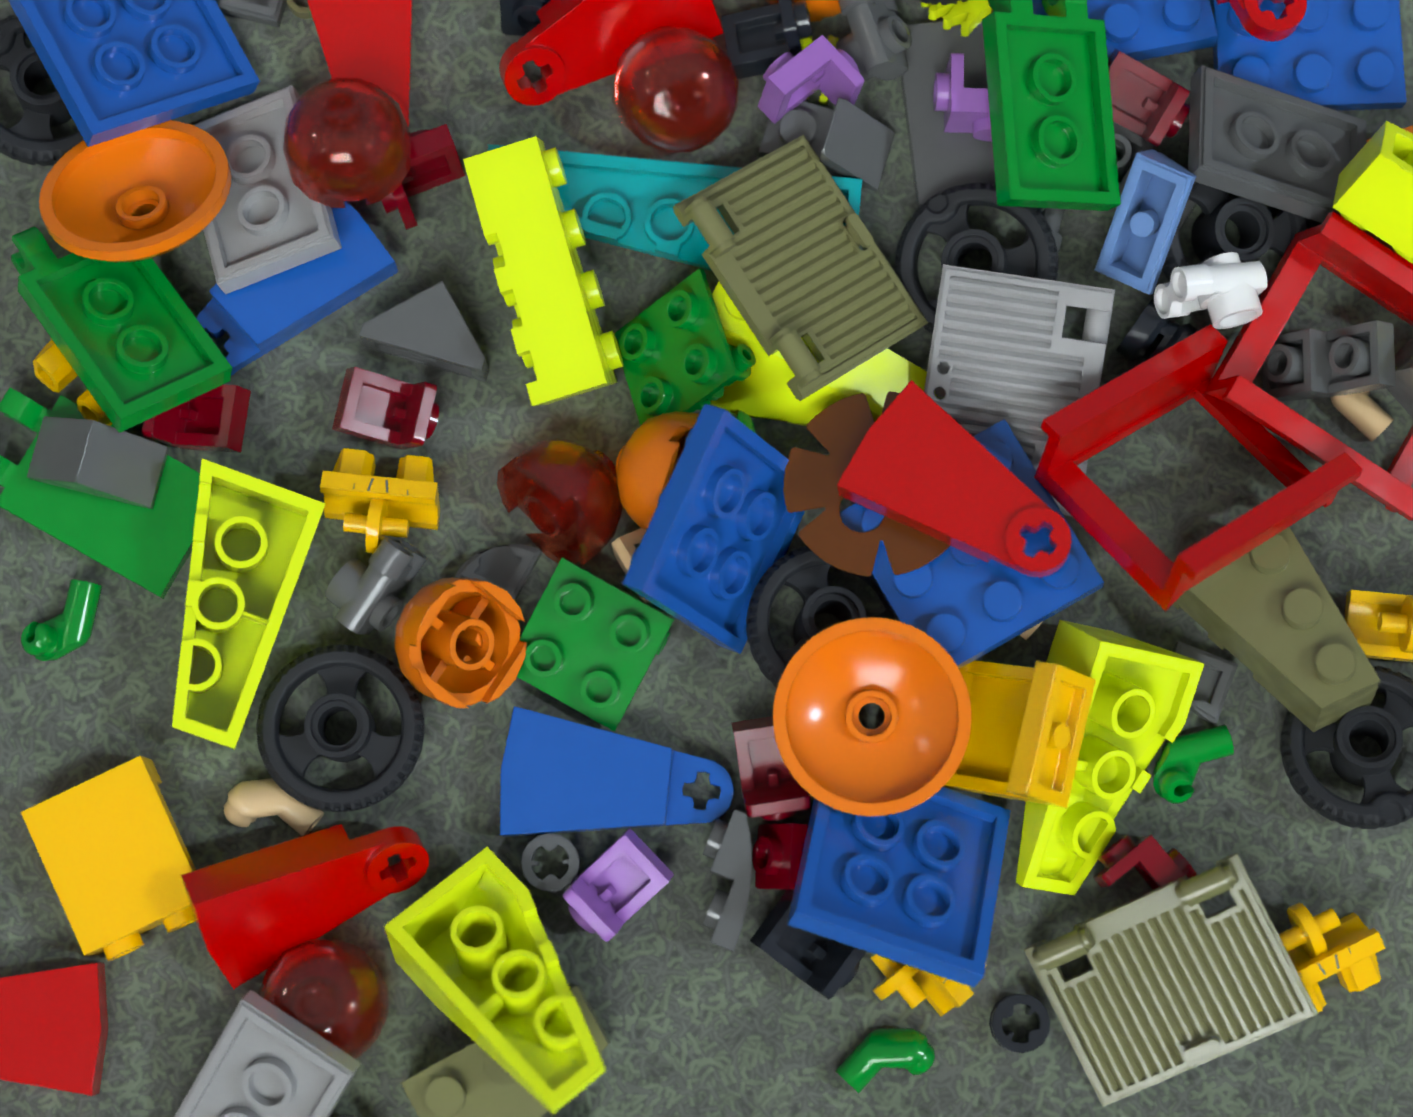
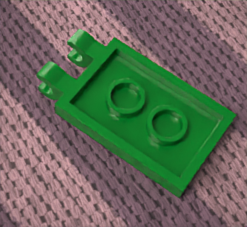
M988 0L989 6L994 12L982 19L997 206L1108 211L1121 205L1105 20L1088 19L1087 0H1042L1043 9L1049 16L1033 14L1032 0Z
M35 226L12 235V241L19 249V252L11 255V260L20 273V276H18L19 294L119 433L230 382L232 366L152 258L131 262H106L71 253L57 259L44 236Z
M9 387L0 402V412L37 433L19 465L0 455V486L4 487L0 495V508L164 599L192 552L200 473L168 455L153 510L30 480L27 478L43 417L85 418L77 409V404L60 395L50 411Z

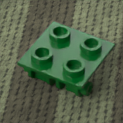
M701 268L697 269L614 333L623 361V371L640 426L649 418L675 411L693 413L696 410H702L704 404L710 405L711 400L716 401L724 395L725 386L729 387L737 380L744 381L751 375V367L756 363L755 356L748 346L739 344L735 347L728 344L704 269Z
M562 557L520 637V641L527 642L526 656L517 677L615 732L656 654L660 655L671 635L668 631L675 619Z

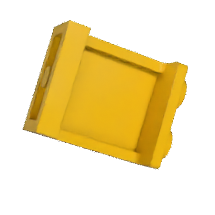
M974 660L960 668L959 670L965 680L971 703V732L962 761L950 780L943 787L1067 808L1096 679L1059 664L1036 661L1035 668Z
M143 756L127 761L21 812L83 954L98 955L104 952L108 961L120 958L144 946L145 944L140 934L161 924H164L167 933H170L196 922L181 877L182 874L195 871L196 868L158 786L162 781L152 759Z

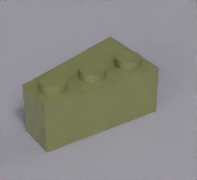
M1290 527L1187 590L1173 604L1177 610L1182 608L1208 632V638L1221 650L1226 648L1253 672L1252 678L1312 732L1342 719L1349 711L1355 708L1371 705L1381 680Z
M577 985L570 990L578 1003L600 1054L609 1045L610 1040L581 986ZM475 1042L401 1082L418 1117H542L548 1111Z

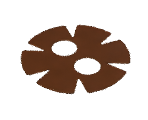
M891 391L887 393L882 413L900 393ZM860 393L833 403L807 424L808 431L830 452V455L797 447L791 449L784 475L785 504L789 513L821 507L826 508L825 511L800 530L799 537L813 553L828 564L848 573L869 577L872 574L879 543L882 540L893 573L900 575L917 570L930 563L951 545L884 516L883 521L878 527L868 532H855L842 522L839 509L844 497L839 496L837 483L868 429L874 423L866 395Z

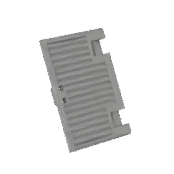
M943 264L924 392L972 436L1005 419L1037 471L1049 438L1040 428L1043 419L1100 387L1115 289ZM1067 306L1086 308L1082 339L1062 337ZM1088 460L1077 465L1085 474ZM1053 497L1062 514L1071 516Z

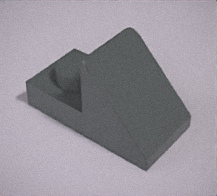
M838 98L835 110L803 101L793 110L787 112L775 124L770 119L768 120L758 157H763L804 135L831 176L862 179L863 188L878 191L895 132L849 101Z

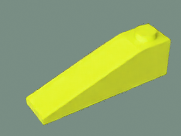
M719 281L712 293L728 344L735 347L739 344L748 346L755 356L756 363L751 367V375L744 381L737 380L729 387L725 386L724 395L716 401L711 400V406L725 409L735 414H738L739 410L752 417L786 421L790 424L807 426L817 414L843 398L863 393L866 395L875 422L882 414L888 392L901 393L911 380L924 391L927 371L887 348L800 401L796 399L786 384L795 375L780 352L777 351L770 356L767 355Z
M1059 620L1046 662L1059 664L1096 679L1067 808L1025 802L1016 883L1025 888L1075 896L1097 862L1098 857L1115 834L1116 826L1114 819L1133 790L1141 793L1151 778V775L1145 770L1166 739L1173 743L1185 725L1204 663L1110 630Z
M488 847L484 848L384 926L395 962L437 1008L552 1114L556 1113L606 1071L582 1012L562 972L553 945L549 941L537 914L536 906L528 888Z

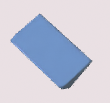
M1153 149L1137 152L1120 197L1121 205L1116 208L1095 271L1148 295L1153 294L1196 175L1166 155Z

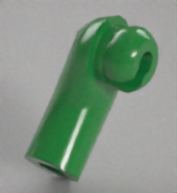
M1223 724L1177 736L1173 743L1168 741L1153 770V786L1156 793L1167 802L1173 804H1180L1189 800L1195 791L1192 784L1201 763L1234 754L1233 742L1227 726Z
M879 1028L871 1031L835 1072L860 1093L881 1068H905L912 1075H920L927 1072L934 1063L935 1050L928 1043L925 1034L913 1028Z

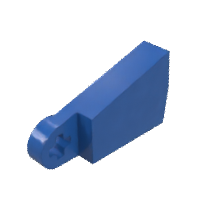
M325 182L342 249L228 294H225L216 283L209 291L213 298L196 317L207 334L210 333L216 339L224 334L230 337L224 344V347L228 353L226 359L232 366L231 376L398 273L395 261L359 212Z
M514 706L501 766L500 835L503 837L707 824L723 817L732 804L734 797L732 779L726 769L713 760L685 754L662 745ZM697 773L709 774L710 784L720 787L721 791L719 799H709L704 810L695 809L693 798L683 795L684 785L695 783Z

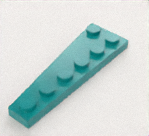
M488 144V151L503 147L504 145ZM558 151L567 179V184L557 187L564 211L575 208L585 238L711 270L701 255L709 247V244L694 222L683 227L674 214L672 207L741 168ZM831 176L855 213L859 216L862 179Z

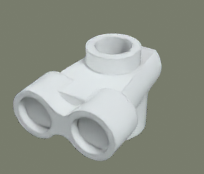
M1236 252L1213 256L1202 264L1176 267L1171 273L1170 283L1158 284L1154 292L1155 309L1163 319L1190 315V312L1208 309L1213 328L1228 329L1255 320L1263 313L1258 295L1267 288L1266 271L1260 261L1241 263L1239 254Z

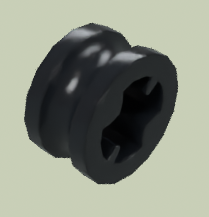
M1016 993L1003 997L995 1004L990 1013L989 1026L993 1038L1000 1046L1011 1052L1026 1053L1036 1050L1044 1043L1050 1030V1018L1047 1009L1041 1001L1031 995ZM1017 1004L1028 1006L1025 1014L1031 1015L1035 1013L1037 1019V1028L1027 1030L1025 1035L1026 1041L1023 1042L1012 1041L1014 1032L1008 1031L1005 1034L1002 1028V1018L1013 1016V1005Z

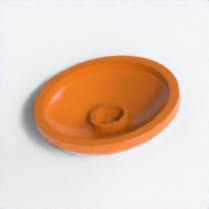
M170 120L87 147L84 140L65 153L47 174L40 191L39 209L51 237L69 252L85 258L106 262H131L149 259L184 245L210 224L220 212L229 195L231 169L222 146L213 136L194 125Z
M859 618L835 624L812 637L796 652L786 666L780 678L774 699L773 729L779 753L791 775L801 787L820 802L839 811L854 815L885 816L909 810L931 798L950 780L964 757L971 732L972 716L969 693L965 680L952 657L938 642L923 631L891 619ZM869 703L879 705L884 711L883 723L874 729L864 727L859 721L860 709Z

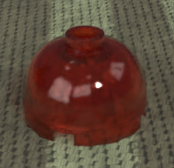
M661 26L640 35L622 53L617 65L619 68L615 76V88L613 87V103L621 123L642 144L664 153H691L713 144L729 128L738 107L739 80L730 56L713 38L690 28Z
M335 77L316 83L297 99L285 120L283 152L293 184L309 199L331 208H346L345 201H358L365 198L367 205L383 200L399 188L411 168V134L399 103L384 89L358 77Z
M567 439L543 440L523 450L498 470L497 487L508 513L517 506L542 532L526 535L548 558L558 564L562 557L575 564L580 561V566L587 563L614 537L621 521L623 506L618 491L616 467L599 450L592 451L580 443Z
M338 938L307 940L285 950L267 969L258 991L259 996L354 1059L361 1057L379 1038L389 1014V988L379 965L360 947Z

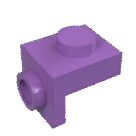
M821 35L796 56L791 52H786L769 66L763 75L766 84L758 107L775 124L787 112L793 110L818 89L835 106L838 98L845 99L854 105L864 84V78L860 74L853 58L844 50L836 49Z
M951 53L945 73H935L933 89L934 111H944V132L973 133V137L977 140L992 141L988 88H964V53Z
M629 828L575 878L563 893V898L569 904L568 909L571 916L581 928L592 934L597 933L604 941L608 942L618 933L629 918L670 882L674 873Z

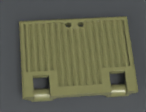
M804 135L672 207L682 226L685 227L694 222L709 244V247L701 255L767 355L770 356L777 351L780 352L795 375L786 384L796 399L800 401L928 324L918 306L874 242L872 235L860 217L855 213Z
M1238 853L1216 861L1215 867L1188 879L1187 875L1076 924L1071 932L1047 942L1046 939H1043L1024 949L1103 1107L1318 1015V1011ZM1229 890L1235 904L1207 916L1201 902ZM1086 954L1092 968L1065 979L1059 966ZM1211 1036H1217L1220 1039V1042L1217 1038H1211Z

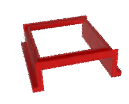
M1333 211L1328 213L1321 225L1295 234L1269 279L1267 288L1259 297L1263 313L1255 320L1243 324L1204 393L1226 401L1322 465L1346 452L1363 469L1360 477L1352 481L1351 484L1385 505V508L1397 512L1409 521H1413V488H1411L1413 484V426L1388 470L1385 471L1252 383L1319 265L1413 326V264Z
M1211 324L1043 419L1040 427L1049 438L1034 478L1165 612L1187 590L1321 506L1326 508L1331 505L1338 491L1359 478L1363 471L1344 452L1313 472H1310L1260 423L1226 401L1205 394L1204 392L1213 378V374L1228 342ZM1194 398L1286 488L1183 551L1173 563L1077 465Z

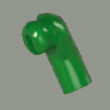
M71 579L63 613L40 624L33 621L24 628L21 635V645L25 652L35 656L40 661H56L85 645L92 634L102 586L87 581Z

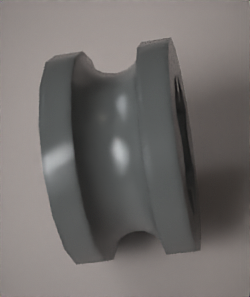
M548 833L537 836L528 843L523 851L521 866L524 876L531 885L541 891L556 892L564 890L575 880L579 874L580 858L578 850L571 841L561 835ZM558 846L564 848L569 859L562 860V864L569 865L565 876L558 879L550 874L543 880L538 878L533 867L540 865V862L533 861L537 850L544 847L552 852Z

